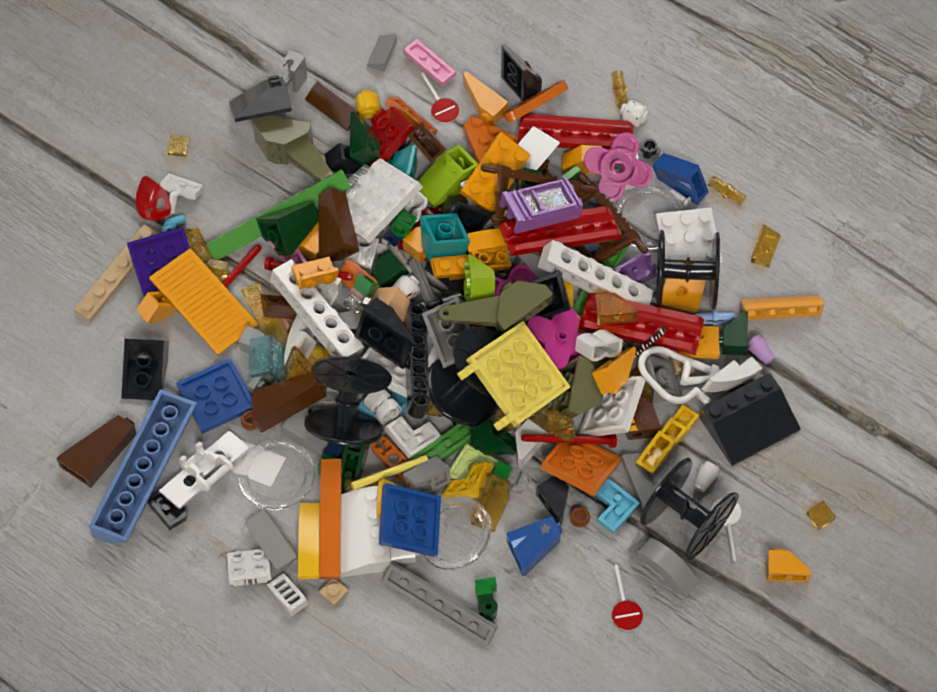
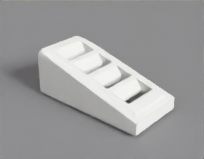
M284 573L267 584V587L291 617L308 606V600ZM281 581L285 582V584H283L277 589L274 587ZM286 587L290 588L282 594L279 593ZM292 592L294 593V594H293L292 596H290L288 599H285V598H284V597H286L287 595H289L290 593H292ZM298 598L296 602L291 605L289 604L292 600Z

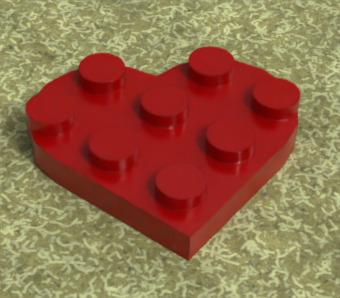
M392 106L387 110H379L370 121L372 123L371 130L380 142V157L369 163L373 164L380 158L387 161L415 129L404 115Z

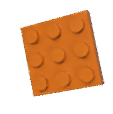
M568 431L565 435H576V434H574V433ZM558 443L542 462L540 469L595 497L619 466L622 458L595 444Z

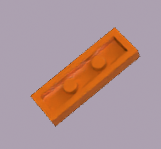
M388 97L385 104L389 108L392 106L400 111L415 128L423 123L436 135L438 130L399 97Z

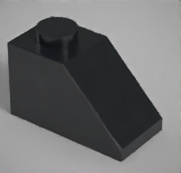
M339 143L325 153L326 164L331 171L337 172L342 169L344 174L347 175L354 174L362 167L350 157V147Z
M553 476L536 486V496L549 514L553 516L555 522H559L562 525L569 486L565 481Z

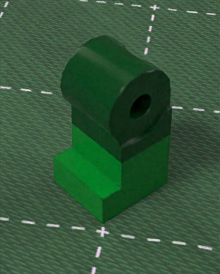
M496 577L475 580L479 614L491 621L496 618L498 609L497 602L493 599L492 592L497 591Z

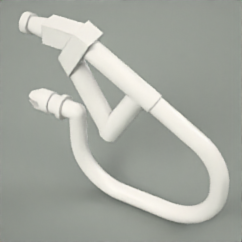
M652 346L641 353L638 360L639 371L646 382L663 399L671 403L683 404L697 396V399H700L705 406L712 403L709 396L698 387H694L682 397L670 395L648 373L645 361L653 353H661L684 363L680 380L681 385L706 384L711 377L720 371L719 366L714 364L709 366L662 346ZM691 367L707 373V376L689 377Z

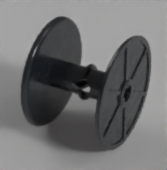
M660 229L656 282L657 307H660L662 304L664 279H684L687 283L689 280L710 281V305L713 310H716L720 272L719 232H716L713 237L711 261L690 260L689 257L686 260L665 259V232Z
M472 327L462 331L456 338L453 346L455 364L443 368L440 359H438L428 368L429 395L432 403L441 414L457 424L478 426L487 419H490L495 411L496 401L476 373L473 372L463 380L460 379L457 373L469 365L466 359L501 336L496 331L484 327Z
M328 357L315 362L311 368L313 377L322 385L339 391V395L335 397L337 407L318 409L306 416L304 426L307 431L321 440L339 445L360 446L379 441L384 435L383 425L375 417L357 410V406H359L358 402H360L359 394L376 393L386 389L391 384L392 376L390 372L379 364L355 357Z
M689 457L680 461L660 482L647 501L639 522L642 525L650 524L668 506L681 515V520L686 519L698 528L686 550V558L692 560L708 546L722 529L737 504L739 494L736 492L728 494L711 512L698 503V498H691L681 490L692 469V460ZM689 500L697 506L696 509L690 507Z

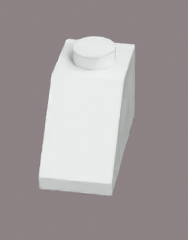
M529 419L524 423H520L514 431L517 462L520 469L527 464L544 444V442H523L521 435L547 434L545 430Z

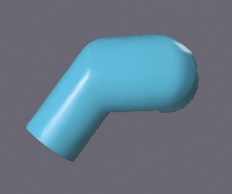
M184 215L167 219L162 227V233L174 230L177 226L185 224Z

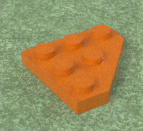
M472 116L463 126V133L467 135L468 145L471 152L474 153L477 163L484 156L498 133L502 132L516 144H518V137L475 116Z

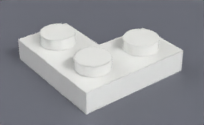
M402 416L386 425L384 429L409 460L441 437L440 433L430 422L413 431Z

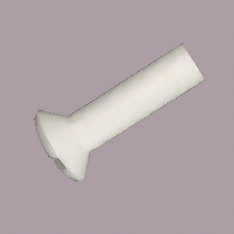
M670 190L669 193L682 201L684 207L689 205L691 197L686 198L676 190Z

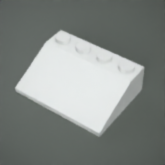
M378 486L358 488L341 494V577L384 572L388 570L391 564L389 547L379 545L380 518L376 517Z

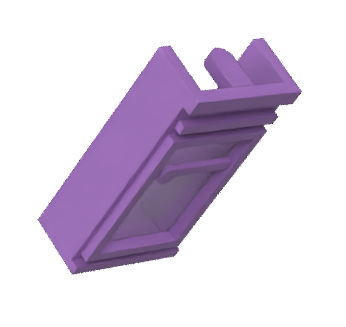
M563 177L560 180L512 192H502L500 207L508 206L507 218L516 219L514 232L517 234L579 218L583 202L575 193L573 184L568 181L567 177Z

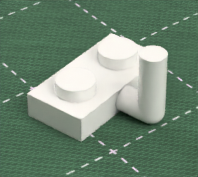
M170 173L160 183L164 190L170 192L169 201L172 214L176 212L177 197L179 195L187 199L196 200L203 192L204 187L202 184Z

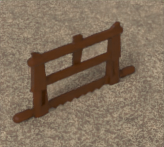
M487 164L481 165L483 172L498 174L497 192H494L495 211L494 215L491 216V221L494 222L493 226H499L506 221L516 220L515 218L508 219L505 217V207H500L502 192H508L510 178L538 184L560 179H557L556 176L552 178L549 175L543 176L542 173L536 175L535 172L529 173L528 170L524 172L521 169L515 171L503 165H498V168L497 166ZM569 181L573 184L578 197L580 191L590 194L598 192L595 186L582 185L581 181ZM527 201L533 213L538 212L539 205L537 201ZM541 201L545 205V210L562 206Z
M584 173L578 174V178L583 184L597 187L595 182L591 183ZM598 187L596 194L580 191L578 198H581L583 204L594 197L601 207L607 206L610 209L615 223L624 232L622 239H617L612 243L608 241L599 242L603 249L593 256L589 254L583 245L574 246L580 254L595 259L598 263H602L619 254L618 251L635 243V246L641 253H648V248L641 241L640 235L630 228V223L626 222V218H622V214L618 213V209L614 208L613 203H610L609 199H606L605 194L600 193Z

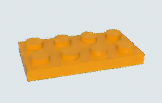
M502 132L498 133L459 192L478 207L494 212V192H497L498 174L483 172L481 165L487 164L497 166V168L498 165H503L516 171L524 167L531 154ZM510 178L508 189L510 188L515 179Z

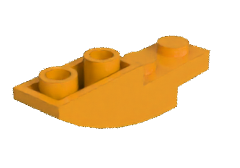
M507 248L471 251L468 254L492 268L494 272L511 267ZM468 255L433 257L430 263L434 278L465 279L464 262H468Z

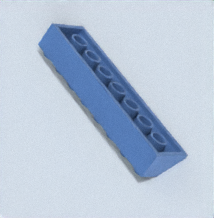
M161 389L159 390L89 525L92 537L110 544L127 543L197 406V402Z

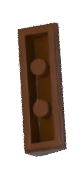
M318 81L305 98V101L346 131L350 129L351 112L354 111L359 115L358 110Z
M265 294L260 296L264 317L296 318L297 313L283 296Z

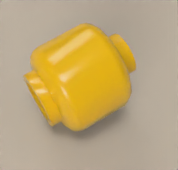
M365 89L355 97L356 110L359 111V116H362L364 119H371L380 110L379 95Z

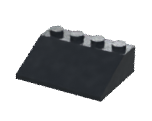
M771 373L701 408L700 420L731 466L801 430L781 387Z

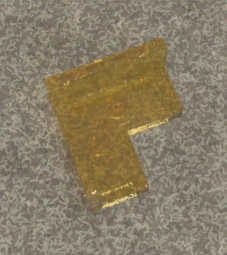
M490 473L486 474L479 489V500L471 515L472 525L490 532L495 531L510 499V481Z

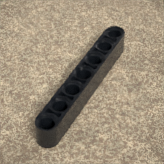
M419 302L409 304L404 320L405 327L415 340L406 363L407 412L415 419H421L425 416L430 401L427 326L422 316V313L426 312V308Z

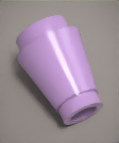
M757 335L748 342V350L765 365L775 359L764 337L762 338L760 335Z

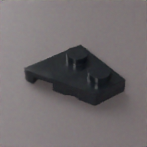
M159 490L151 494L147 504L169 531L186 521L187 515L184 506L178 509Z

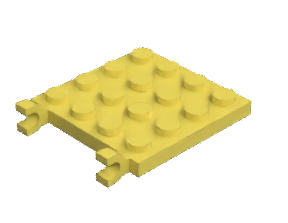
M524 321L466 359L469 365L457 373L460 379L463 380L475 372L506 415L493 424L498 431L510 422L516 427L570 388L568 382Z

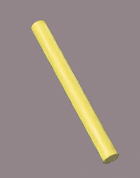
M424 455L351 482L352 489L356 490L380 481L383 478L385 479L410 470L427 461L428 457Z

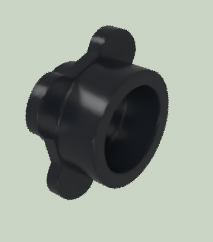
M647 139L639 144V150L642 151L645 159H650L651 156L659 155L661 149L657 147V143L653 139Z

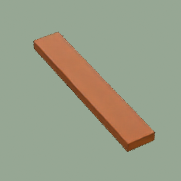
M321 459L319 579L341 578V459Z

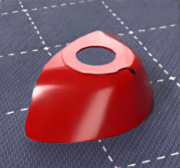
M148 176L142 177L135 201L138 214L141 218L149 221H158L170 215L171 205L165 190ZM163 198L165 205L159 210L156 207L158 199Z

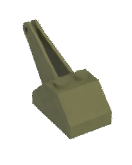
M275 115L253 119L255 141L268 161L284 165L292 163L317 182L334 174L313 146L311 123Z
M516 281L512 284L510 282L501 289L503 292H501L500 296L441 307L439 318L443 322L496 327L497 332L503 335L522 321L524 323L550 305L553 293L544 284Z
M622 343V350H621V351L627 349V347H626V345H625L624 343ZM578 356L568 362L560 373L568 382L570 388L560 394L556 400L552 401L548 421L560 425L601 403L603 395L597 386L592 372L608 361L609 357H604L599 361H591L585 357Z

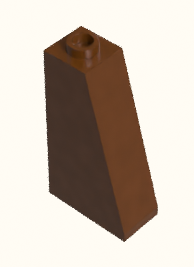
M334 188L327 189L318 195L319 259L330 257L331 261H341L359 252V246L346 194Z
M308 372L253 390L252 422L260 433L265 432L327 397L328 387L319 383L312 373Z
M117 415L56 458L59 467L92 488L137 434L134 422L127 417L124 419Z

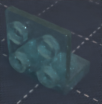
M272 335L250 339L248 375L251 378L271 375L277 382L290 378L289 370L284 365L285 348Z

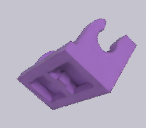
M649 252L646 254L642 253L614 268V271L627 275L630 279L642 284L657 276V266L655 262L651 263Z

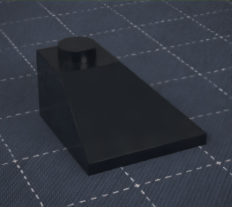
M450 197L441 207V214L457 213L463 227L470 233L481 231L493 215L491 211Z
M560 271L529 282L544 284L553 293L551 304L535 316L549 318L571 310Z

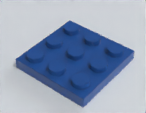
M231 358L176 382L183 398L197 402L192 416L202 434L242 416L247 411H252V397Z
M388 483L382 485L379 545L431 557L437 556L441 496Z

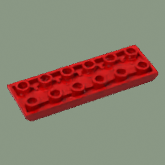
M527 113L520 117L518 143L534 126L559 141L560 144L556 148L574 149L581 145H595L609 150L614 138L618 134H633L634 125L629 121Z
M607 206L583 209L579 218L517 234L514 232L516 220L506 221L499 225L500 232L511 256L542 252L543 247L552 240L561 242L566 247L617 240L623 237Z
M589 293L587 294L579 329L593 333L598 330H607L620 339L644 343L665 326L667 332L655 341L652 346H662L670 350L696 355L704 319L692 314Z

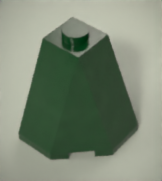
M301 202L258 217L256 220L266 242L271 241L275 246L274 251L278 255L290 256L319 222V216L314 202Z

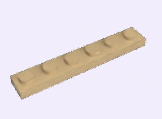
M144 224L130 242L160 233ZM127 245L75 307V314L91 323L131 274L134 266Z

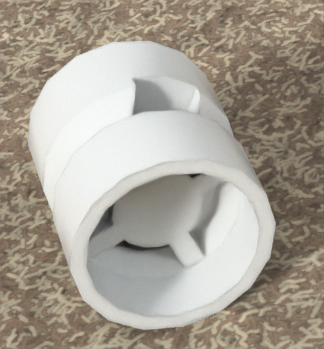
M386 389L370 393L364 400V405L370 412L375 413V418L382 425L393 421L402 410V407L396 400L391 399V395Z

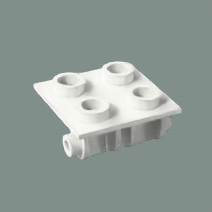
M262 549L227 553L230 585H234V587L245 585L244 580L249 585V579H252L253 585L255 584V579H257V584L268 583L271 580L269 558Z

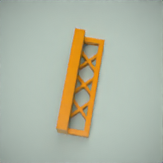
M820 295L741 299L742 313L748 311V320L821 316L824 307V301L820 300Z

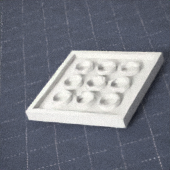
M381 158L375 161L367 170L368 172L360 176L358 181L345 192L355 234L368 243L423 188L418 181Z

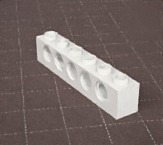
M552 240L543 247L538 264L539 268L551 274L560 271L563 280L589 293L650 305L654 290L648 288L645 284L638 283L630 279L629 276L622 275L611 267L604 266L595 259L588 258L580 254L579 251L564 246L561 242Z
M292 259L272 270L270 281L332 357H361L364 348L362 342L354 337L349 325L340 319L337 311L327 303L325 296L319 293L315 287L299 290L297 284L291 283H296L291 268L292 265H297Z

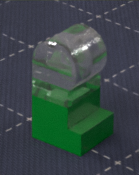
M359 274L355 279L356 283L343 303L344 306L355 314L363 311L380 287L371 278Z
M498 460L487 484L495 486L498 482L509 487L513 493L519 494L529 485V477L524 472Z

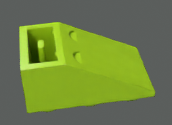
M457 145L444 152L418 180L423 186L419 192L435 208L446 202L449 197L453 198L460 194L459 191L462 188L460 183L469 178L478 163L460 145Z
M468 255V262H464L465 302L495 297L494 270L474 256Z

